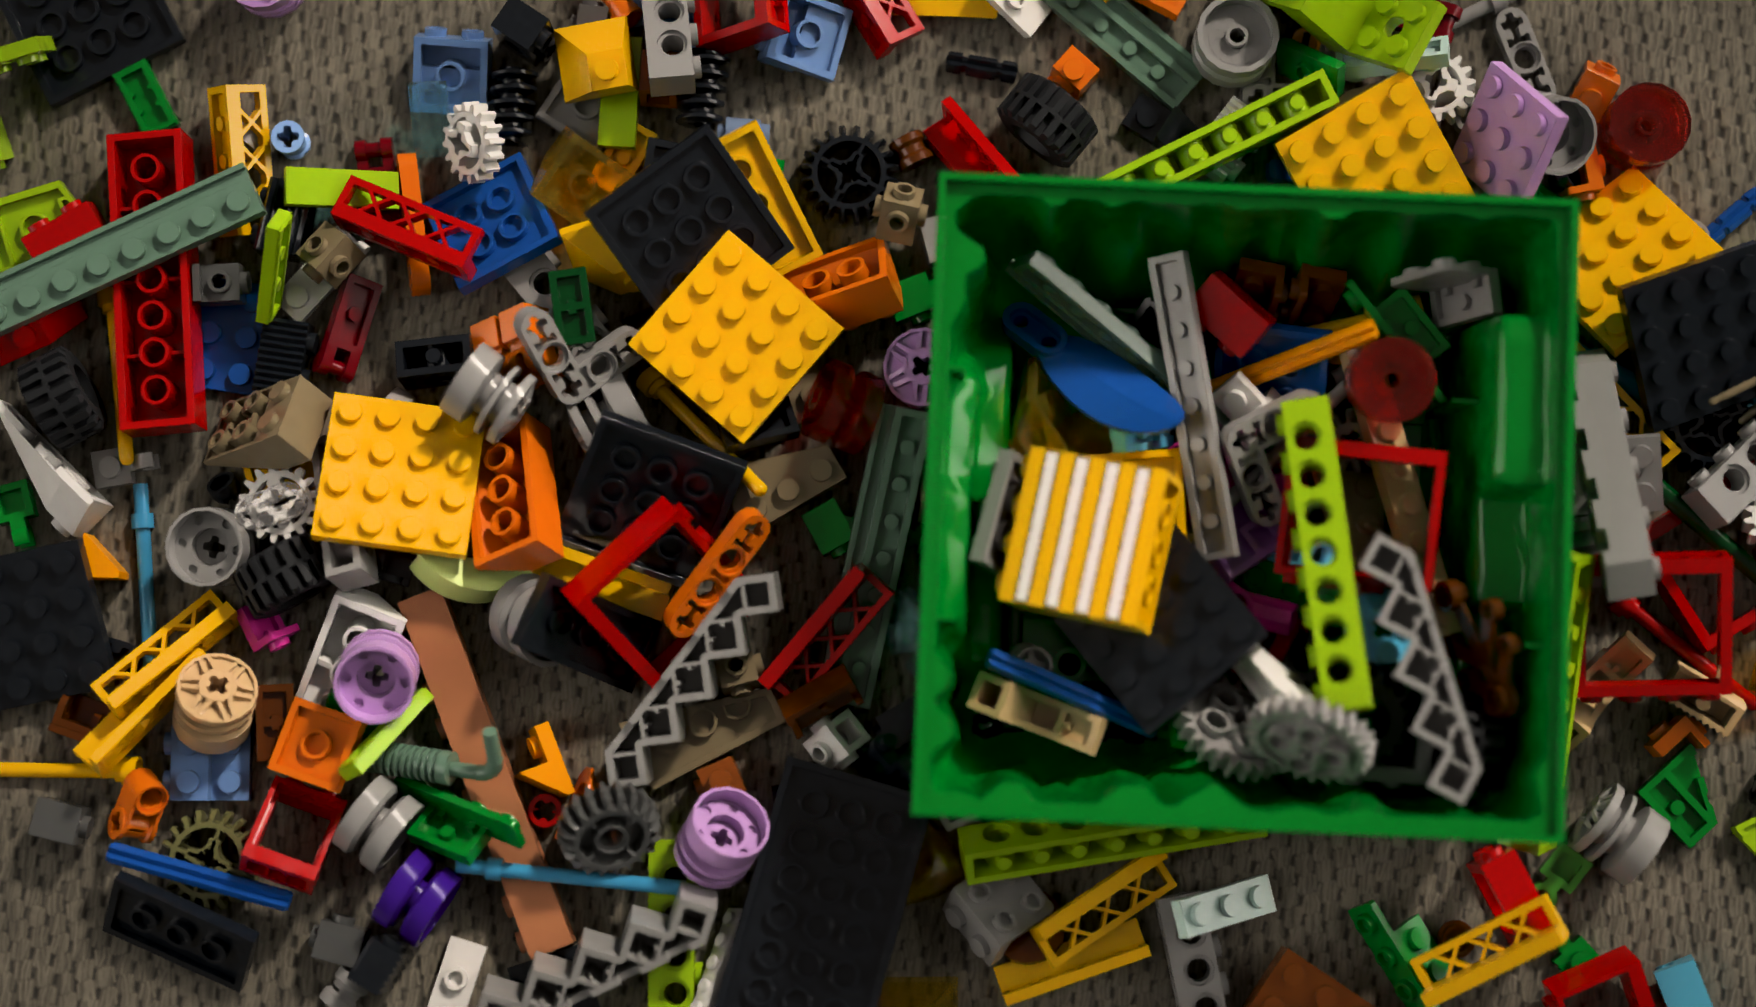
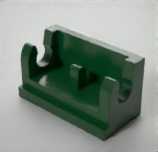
M586 267L549 271L548 278L556 327L570 351L574 347L579 346L590 348L593 343H596Z

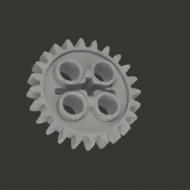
M1223 676L1219 682L1214 683L1175 716L1176 718L1172 726L1181 729L1177 738L1188 740L1189 743L1185 750L1197 751L1199 755L1196 761L1198 763L1205 760L1210 762L1209 768L1211 772H1214L1217 768L1223 769V775L1226 779L1229 778L1231 773H1235L1241 783L1244 782L1247 776L1254 783H1257L1261 777L1268 781L1273 774H1279V765L1267 766V757H1256V749L1248 747L1249 739L1245 738L1246 724L1250 711H1253L1254 705L1258 703L1249 690L1243 689L1241 680L1237 679L1235 684L1232 685L1227 677Z
M1290 693L1288 700L1279 694H1275L1274 701L1265 697L1263 698L1262 705L1255 704L1253 711H1250L1245 738L1249 739L1248 747L1256 749V757H1267V766L1277 764L1280 766L1279 773L1281 774L1291 771L1293 772L1294 779H1299L1303 775L1307 776L1310 783H1314L1316 778H1321L1327 785H1330L1331 778L1344 784L1346 777L1355 781L1357 780L1358 773L1365 775L1367 768L1372 765L1376 741L1372 740L1374 732L1365 730L1367 722L1355 721V712H1341L1342 704L1331 707L1328 706L1327 698H1322L1319 702H1315L1310 694H1306L1305 699L1302 700L1294 693Z

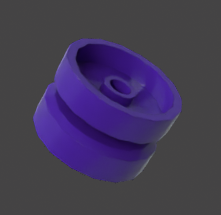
M417 848L391 878L371 915V919L388 929L395 926L408 913L400 927V938L415 948L426 939L436 926L464 880L462 875L455 873L450 867L439 870L428 883L436 866V858L421 848Z

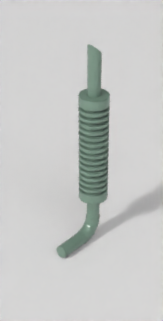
M490 726L482 731L487 757L486 764L476 765L459 762L458 753L455 751L392 742L365 772L448 786L452 785L457 777L476 781H488L497 777L503 768V756L498 730L496 727ZM362 737L360 744L366 739L365 737Z

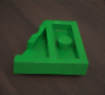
M1686 743L1634 792L1647 807H1651L1670 821V832L1687 849H1691L1718 824L1713 806L1707 798L1708 789L1705 779L1701 777L1695 755L1697 753L1691 743Z

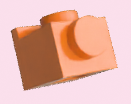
M1072 45L1052 66L1051 74L1047 79L1078 100L1097 80L1100 69Z

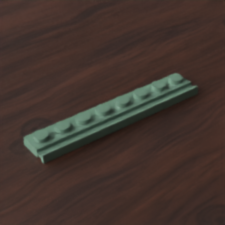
M1043 0L1052 9L1051 11L1171 111L1175 106L1178 107L1203 78L1193 62L1192 54L1127 0H1110L1107 3L1103 0Z
M241 162L1 272L0 337L267 215L246 165Z
M1034 251L1019 256L1017 260L1011 258L1003 270L1082 337L1123 358L1170 394L1162 350L1147 344L1140 338V333L1136 328L1127 323H1122L1112 314V309L1106 303L1094 299L1084 291V286L1079 280L1067 276L1056 267V262L1049 255ZM1214 403L1220 435L1223 427L1232 421ZM1237 437V440L1232 442V444L1242 447L1241 439Z
M879 402L841 580L854 565L863 563L893 591H896L927 449L929 412ZM868 580L858 590L859 606H873L883 595ZM895 594L830 669L832 670L844 664L865 702L857 706L855 700L846 705L870 709ZM852 598L844 607H853ZM860 611V621L868 611ZM853 612L837 614L834 618L835 635L850 634L855 628ZM845 639L836 640V649ZM829 640L827 641L823 662H826L830 657Z

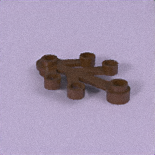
M1457 579L1437 582L1433 589L1436 606L1443 612H1454L1470 645H1466V641L1460 633L1449 634L1442 638L1448 658L1455 657L1474 666L1458 672L1457 682L1460 689L1464 692H1473L1483 697L1484 706L1492 716H1499L1500 718L1514 716L1518 710L1519 693L1512 685L1513 656L1520 655L1523 647L1521 638L1517 633L1511 632L1497 637L1498 669L1494 663L1496 622L1503 620L1505 617L1504 603L1497 597L1481 601L1479 605L1481 631L1479 632L1466 605L1469 600V590L1466 584ZM1479 669L1482 670L1486 681L1483 680L1482 674L1479 671Z

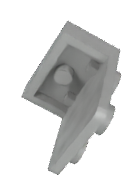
M1453 257L1439 258L1432 261L1431 267L1406 268L1402 270L1403 275L1391 279L1392 288L1429 292L1432 321L1438 330H1447L1503 314L1498 268L1481 266V261L1456 263V259Z
M1023 876L974 885H967L965 880L952 889L942 910L949 924L958 929L967 939L974 954L982 958L991 967L1001 960L1012 941L1051 915L1054 911V905L1030 876Z

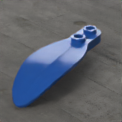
M1015 302L1007 306L1003 311L1002 329L1004 334L1039 361L1050 383L1061 396L1091 420L1110 429L1136 435L1164 433L1171 431L1183 422L1185 418L1184 410L1177 400L1123 358L1092 341L1068 335L1062 326L1030 303ZM1017 325H1025L1026 327L1019 328Z

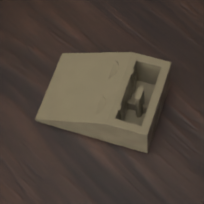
M301 374L285 381L281 380L275 385L262 390H256L242 398L230 400L220 411L219 417L221 419L215 433L208 441L207 446L209 449L203 463L207 466L286 470L311 461L333 400Z

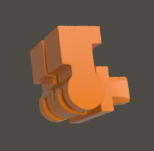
M522 302L498 313V316L493 315L469 326L474 351L484 342L505 356V361L499 374L505 376L518 365L523 371L516 385L519 386L529 374L539 379L535 389L545 384L518 338L513 324L516 313L523 307L535 306L549 314L548 308ZM531 317L529 319L531 326L528 329L536 333L540 339L544 338L545 336L541 335L536 328V322L539 320ZM550 346L544 351L543 362L545 365H552L557 361L559 354L555 352V346ZM562 372L556 374L562 378L564 377Z

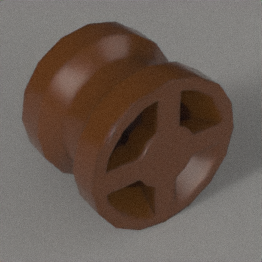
M921 130L909 132L888 145L889 150H892L899 159L898 165L901 173H908L934 158L931 149L926 148L923 143L924 135Z

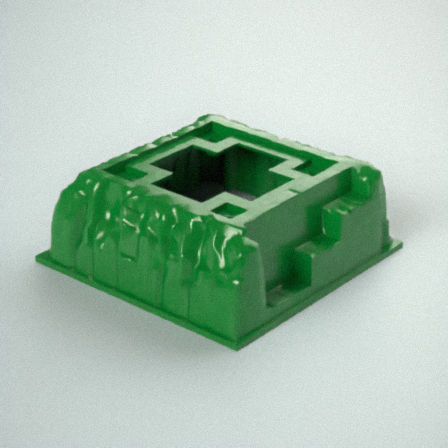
M939 171L911 815L1565 844L1580 199ZM1034 251L1049 255L1056 262V267L1065 275L1079 280L1084 286V291L1094 299L1106 303L1112 309V314L1122 323L1129 324L1144 299L1153 297L1147 258L1178 251H1188L1195 293L1212 273L1219 270L1232 279L1240 257L1285 265L1284 281L1289 282L1290 277L1297 276L1302 263L1310 264L1314 267L1322 266L1347 271V280L1352 279L1374 307L1398 289L1391 287V279L1403 275L1402 270L1406 268L1431 267L1433 260L1445 257L1455 258L1456 263L1481 261V266L1498 268L1503 314L1447 330H1440L1451 346L1423 367L1424 371L1447 398L1444 403L1437 405L1433 400L1427 403L1414 388L1418 381L1409 370L1403 373L1391 357L1383 360L1385 369L1389 371L1391 376L1390 386L1408 446L1411 448L1447 451L1450 454L1438 546L1448 580L1457 579L1466 584L1469 590V600L1466 605L1479 632L1481 631V616L1479 613L1481 601L1497 597L1504 603L1505 617L1503 620L1496 622L1494 663L1497 669L1499 658L1496 648L1497 637L1502 634L1515 632L1522 641V652L1518 656H1513L1512 685L1519 693L1518 710L1514 716L1505 718V755L1501 771L1492 789L1487 793L1470 792L1464 805L1427 785L1403 783L1402 788H1386L1380 786L1379 781L1363 780L1362 785L1341 784L1334 778H1331L1330 785H1327L1321 778H1316L1314 783H1310L1307 776L1303 775L1299 779H1294L1293 772L1291 771L1279 773L1278 775L1273 774L1268 781L1261 777L1257 783H1254L1247 776L1244 782L1241 783L1235 773H1231L1229 778L1226 779L1223 775V769L1217 768L1214 772H1211L1209 768L1210 762L1205 760L1198 763L1196 761L1199 755L1197 751L1171 748L1170 740L1157 739V741H1145L1141 745H1132L1126 743L1123 739H1107L1106 742L1100 744L1094 757L1026 729L1025 732L1003 733L988 740L981 739L974 734L972 730L973 719L982 712L969 708L966 704L980 670L1078 708L985 667L984 660L990 648H997L1007 653L1017 643H1031L1049 653L1053 664L1052 673L1080 685L1084 681H1094L1096 683L1101 681L1105 683L1050 616L1017 610L998 600L999 593L995 591L996 577L969 560L970 542L974 534L977 533L981 518L980 506L983 499L987 497L991 483V467L998 458L1000 448L1014 450L1024 458L1025 455L1029 456L1031 446L1075 453V442L1112 443L1109 437V428L1091 420L1064 399L1044 374L1039 361L1004 334L1002 314L1005 308L1015 302H1026L1032 304L1062 326L1068 335L1084 338L1003 271L1011 258L1017 260L1019 256ZM1344 289L1329 321L1364 313L1362 310L1357 313L1352 310L1342 296L1346 292ZM1407 290L1410 295L1420 294L1423 310L1429 319L1432 318L1429 292ZM1296 321L1294 326H1310L1302 321ZM1017 325L1019 328L1026 327L1025 325ZM1140 336V338H1142L1147 344H1149L1150 346L1155 347V346L1152 345L1150 342H1148L1146 339H1144L1143 337ZM1386 340L1382 341L1381 343L1378 342V345L1385 343ZM1215 352L1210 358V362H1215ZM1330 363V371L1340 367L1341 364L1335 365ZM1330 376L1328 393L1336 386ZM1350 394L1333 410V413L1339 414L1345 422L1346 409L1353 408L1355 412ZM1356 431L1350 435H1345V440L1363 442L1362 439H1357L1361 435ZM1415 466L1429 513L1435 468ZM1384 510V527L1386 531L1391 533ZM1299 613L1298 619H1301L1304 622L1303 614ZM1373 621L1372 624L1376 627L1375 636L1380 638L1382 634L1390 636L1393 633L1378 625L1376 621ZM1329 625L1324 631V640L1329 643H1338L1344 638L1342 625L1338 627ZM1309 629L1307 633L1313 636V630ZM1463 631L1458 632L1464 637L1466 645L1470 646ZM1064 654H1071L1078 660V671L1072 676L1062 674L1058 668L1059 658ZM1447 657L1457 691L1464 692L1460 689L1457 682L1458 672L1474 666L1458 658ZM1310 663L1302 665L1298 671H1311ZM1338 663V664L1336 665V667L1342 665V667H1343V669H1344L1345 666H1346V663ZM1393 664L1389 666L1392 675L1394 674L1399 664ZM1479 669V671L1482 674L1483 680L1486 681L1482 670ZM1228 673L1224 675L1232 685L1238 679ZM1241 681L1243 689L1248 690L1244 683ZM1403 682L1404 688L1410 694V686ZM1376 697L1374 699L1375 710L1356 713L1355 721L1367 722L1365 730L1371 731L1377 728L1386 717V708ZM1400 745L1397 750H1404V747Z

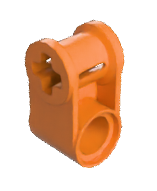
M146 767L137 768L127 774L124 779L116 804L108 818L107 830L112 840H121L123 837L136 838L145 844L151 843L154 840L158 824L168 804L169 795L151 769Z

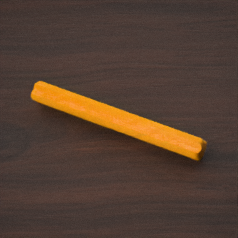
M1369 318L1210 380L1212 392L1239 370L1257 386L1377 340L1380 335L1379 328L1375 320Z

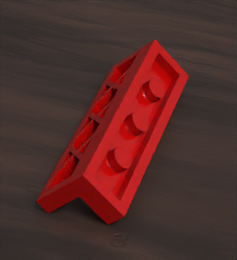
M841 0L845 8L853 10L852 20L877 60L890 54L899 43L921 34L925 29L908 0ZM891 13L903 16L910 28L898 33L890 20Z
M951 96L941 101L943 118L922 131L924 141L950 172L1019 175Z
M353 175L350 176L330 212L340 229L471 283L477 272L472 258L485 235L482 228ZM357 189L370 194L372 204L358 209L348 205ZM395 204L403 208L405 217L393 222L383 219L382 209ZM376 212L377 217L371 215V213ZM426 218L435 220L438 231L424 236L416 233L413 223ZM442 224H445L449 227L443 228ZM461 231L471 235L463 252L449 247L446 237ZM442 239L443 244L437 242V240Z
M863 563L854 565L759 677L758 681L768 690L775 687L781 694L786 696L793 692V690L782 679L791 669H805L806 684L829 672L896 592ZM866 580L883 594L873 606H859L858 590ZM852 598L853 607H844ZM860 611H868L860 621ZM853 612L855 628L850 634L835 635L834 618L838 613ZM828 626L829 635L820 636ZM845 639L836 649V640ZM829 640V659L826 662L811 663L810 646L815 641ZM804 655L805 664H796ZM811 668H820L812 677Z

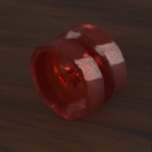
M1644 82L1630 86L1609 104L1600 122L1597 123V141L1601 153L1611 165L1624 172L1630 169L1646 173L1658 169L1684 148L1691 134L1692 118L1687 103L1675 90L1661 83Z
M1385 337L1363 345L1352 355L1345 368L1344 388L1348 401L1360 415L1374 422L1399 423L1415 418L1428 407L1435 393L1437 374L1431 357L1420 345L1406 338ZM1395 373L1397 381L1393 382L1395 387L1390 388L1385 384L1384 379L1387 374Z
M830 359L818 373L809 391L801 418L802 435L822 443L831 438L833 448L855 455L869 440L880 416L885 397L884 379L867 371H861L855 376L852 365L837 359Z

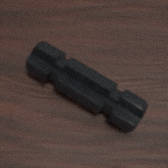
M951 51L947 55L945 70L948 73L959 75L960 72H966L965 76L993 81L995 78H1000V82L1012 84L1015 83L1017 78L1018 64L1005 60L1003 63H998V59L969 54V57H964L963 53Z

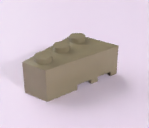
M828 445L748 462L747 466L767 485V493L762 497H758L741 482L731 505L736 513L747 507L758 509L769 521L771 527L847 482V476ZM749 523L745 527V529L753 530L756 527V524L751 525Z

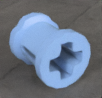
M281 121L275 125L271 132L273 146L287 159H301L310 150V137L294 121ZM294 133L298 140H293L291 147H288L284 141L290 140V134Z

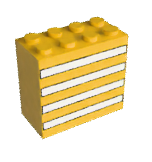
M1031 446L1029 456L1025 455L1021 464L1020 474L1021 478L1024 479L1021 494L1017 493L1013 501L1012 515L1015 517L1013 531L1007 533L1004 542V554L1007 555L1004 570L998 572L995 591L999 593L998 600L1017 610L1150 636L1183 484L1169 470Z

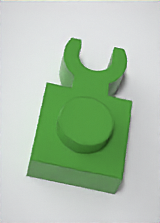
M1568 843L1557 844V847L1552 850L1538 868L1546 877L1544 880L1534 882L1537 891H1547L1552 904L1555 906L1558 900L1557 892L1560 888L1571 894L1594 864L1583 858L1581 853L1575 852L1568 847Z

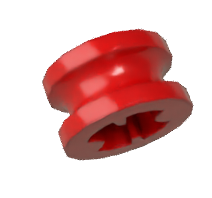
M552 794L535 796L528 806L530 820L536 826L542 828L556 825L558 822L557 817L561 816L563 811L561 801ZM541 800L545 804L552 802L556 807V811H551L555 816L550 821L546 817L539 819L535 811L540 810L536 805Z

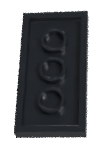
M542 571L511 643L632 694L640 675L560 591L568 582ZM596 595L591 601L647 660L662 624Z
M123 870L113 880L102 929L104 932L239 993L247 982L260 932L244 924L235 922L215 913L211 909L204 908Z

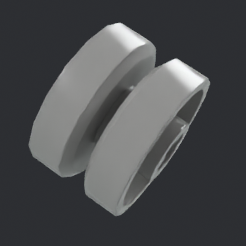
M1215 0L1211 2L1200 16L1191 43L1192 59L1199 73L1212 84L1228 89L1245 87L1255 82L1266 71L1275 54L1280 37L1278 21L1271 9L1260 0Z
M521 574L508 580L503 585L490 606L488 623L491 636L500 648L539 667H555L560 663L511 643L540 577L538 574Z
M379 775L356 799L337 827L331 840L333 845L346 854L356 851L364 844L360 851L359 864L373 874L378 873L396 854L408 837L406 832L426 807L411 795L400 798L393 805L397 797L398 785L384 775Z

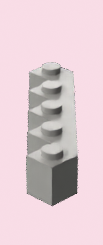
M1604 348L1576 352L1574 445L1578 452L1581 487L1588 500L1591 536L1599 554L1602 588L1610 602L1657 595L1655 581L1661 580L1662 574L1659 558L1652 556L1647 529L1651 528L1649 511L1647 506L1642 507L1636 480L1640 479L1638 461L1636 456L1631 457L1625 432L1629 430L1627 411L1625 407L1620 408L1615 385V382H1618L1617 364L1615 359H1609Z
M1377 532L1359 569L1393 587L1376 623L1411 641L1393 674L1394 678L1428 695L1410 731L1446 750L1427 786L1464 805L1482 771V767L1414 551Z
M778 571L744 575L733 580L714 608L693 633L687 644L678 653L650 693L644 698L616 738L613 739L604 751L609 786L615 780L622 787L629 782L634 787L648 785L654 780L650 746L680 742L687 737L682 702L712 699L719 694L714 659L742 656L751 652L746 616L778 612L784 609Z
M681 881L669 915L632 904L621 938L584 927L573 961L535 951L525 984L487 973L477 1007H572L573 1004L589 996L594 998L621 985V981L640 972L644 974L669 962L670 958L688 949L692 951L705 945L717 912L718 892Z

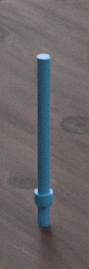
M148 483L133 484L134 514L130 515L131 529L135 530L141 642L143 643L156 633L151 543L154 513H150ZM158 655L143 656V667Z
M488 857L487 860L475 859L471 866L458 861L455 863V873L485 876V880L501 881L502 878L668 895H676L680 882L683 881L625 874L616 875L615 873H605L601 877L595 871L587 875L584 870L504 862V858Z

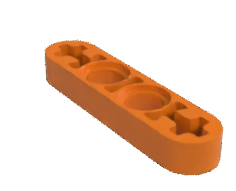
M416 153L396 154V170L399 172V195L422 204ZM401 207V215L403 218L405 217L403 208ZM424 220L413 223L417 234L426 235ZM406 256L411 296L431 295L429 265Z
M747 507L734 515L666 606L663 612V621L676 637L686 638L693 635L733 580L740 575L770 533V524L758 509ZM749 523L751 525L756 524V527L753 530L745 529V527ZM738 538L744 544L740 546L735 539ZM736 550V556L731 563L720 565V557L724 552ZM706 580L713 581V587L709 593L705 595L696 594L697 588L702 582ZM692 599L697 604V607L688 602ZM680 615L683 617H686L688 615L685 621H676Z

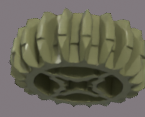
M211 808L207 818L204 810H196L194 815L195 822L189 816L181 818L184 830L178 826H172L169 829L176 838L175 841L164 839L162 842L164 847L171 850L170 854L161 855L182 861L183 856H185L184 858L190 860L193 864L208 868L209 862L199 854H210L213 849V858L223 865L210 866L211 869L254 881L260 879L259 876L239 870L237 861L232 860L227 855V836H230L236 844L240 859L251 830L245 833L241 832L247 824V820L244 818H240L232 825L234 820V812L226 811L221 818L219 809ZM206 828L217 829L215 836L210 837L208 843L203 848L187 844L199 831ZM170 881L166 885L167 890L179 887L180 890L177 895L185 899L191 895L189 901L198 905L202 901V907L213 910L215 902L219 910L227 909L228 898L234 904L242 902L241 899L206 891L205 889L176 881Z

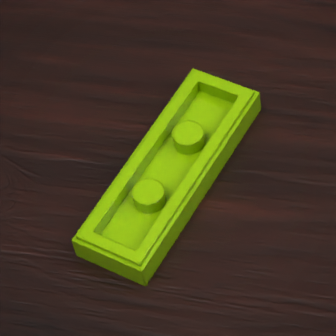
M630 37L639 88L643 38ZM639 91L600 98L598 148L636 150Z
M286 166L284 168V206L333 208L351 175L399 194V172ZM357 189L348 205L358 209L372 204L370 194ZM395 204L381 211H398L399 206Z
M283 209L277 210L266 226L255 322L266 325L272 322L282 307L293 217L291 215L292 212Z
M426 687L414 691L411 704L401 716L387 723H380L341 764L337 772L345 781L362 775L434 696Z

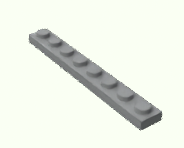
M1178 251L1147 258L1170 395L1177 400L1184 410L1185 418L1176 427L1196 548L1207 561L1240 556L1188 251Z

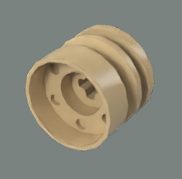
M208 653L192 659L185 665L176 681L175 700L172 711V726L178 739L191 750L203 754H224L237 749L247 740L253 726L254 710L258 698V681L252 669L239 658L224 653Z

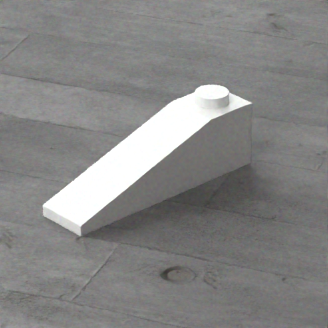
M0 399V418L45 509L54 517L51 524L67 538L70 535L78 538L83 537V533H88L114 506L10 403Z
M338 588L332 599L296 697L324 706L330 688H333V679L342 653L349 642L355 636L372 629H387L402 635L407 619L379 594L364 588H357L346 592ZM375 665L374 669H376V674L382 668V666Z

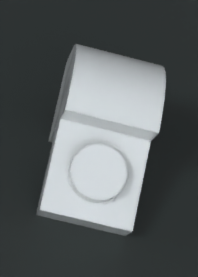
M1241 370L1212 392L1214 403L1231 421L1282 397L1273 386L1262 394ZM1277 413L1268 415L1264 421V429L1268 434L1274 433L1277 430L1275 414ZM1255 431L1248 435L1236 433L1237 437L1241 440L1249 435L1258 437Z

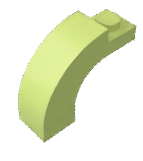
M417 554L416 559L409 566L413 574L437 594L454 601L472 604L493 602L497 592L508 580L521 574H533L531 571L477 570L474 568V558L466 557V560L425 554Z

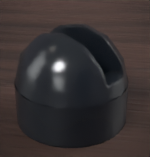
M1579 170L1562 176L1549 174L1551 187L1560 192L1567 187L1577 186L1581 183Z
M232 472L219 473L207 484L208 492L220 504L227 505L230 499L236 501L240 495V484Z

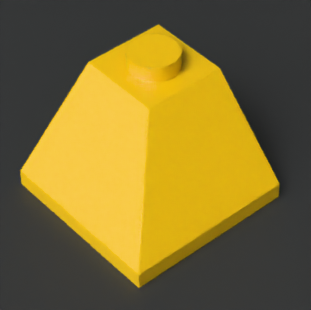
M626 16L553 29L566 104L638 91Z
M589 220L559 229L573 268L586 267L588 282L619 295L639 291Z

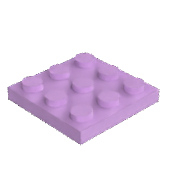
M1491 61L1452 152L1464 174L1488 195L1534 197L1569 117L1504 62Z

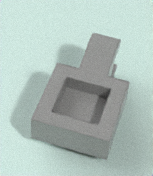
M118 448L90 452L95 488L97 490L136 484L135 473L161 469L159 454H153V452L134 455V462L129 466L120 463Z

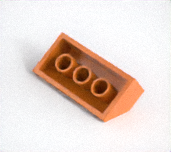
M875 237L824 254L783 275L841 325L844 331L855 330L863 324L880 318H889L904 310L902 288L888 243Z
M525 412L514 429L504 435L495 446L486 440L491 426L485 428L471 522L474 568L477 570L534 571L564 558L550 428Z

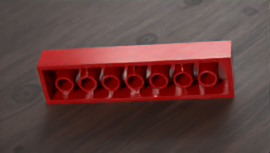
M181 128L106 135L110 222L195 184L193 140ZM198 246L113 285L119 429L133 438L207 431L201 306L193 302L192 264L199 263Z

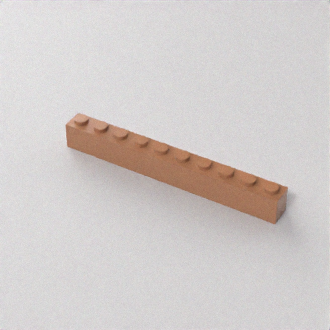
M428 590L397 602L400 609L399 613L407 619L403 634L409 633L413 647L419 656L420 668H422L426 682L422 684V688L426 687L434 696L429 705L435 703L440 716L435 719V724L441 739L449 740L452 751L458 753L459 762L476 765L486 764L487 757L482 731L486 727L493 726L497 728L449 599L437 594L433 590ZM498 731L503 756L501 772L497 777L488 781L463 778L466 786L465 789L461 790L463 800L480 802L487 809L499 814L508 813L520 823V830L526 841L524 846L519 849L492 838L487 844L492 857L504 858V862L549 867L533 822L528 816L526 803L517 779L514 777V771ZM502 878L501 882L506 893L505 896L501 897L502 904L508 918L515 917L519 931L515 932V938L522 954L528 952L531 960L534 957L535 951L549 953L577 941L556 883Z

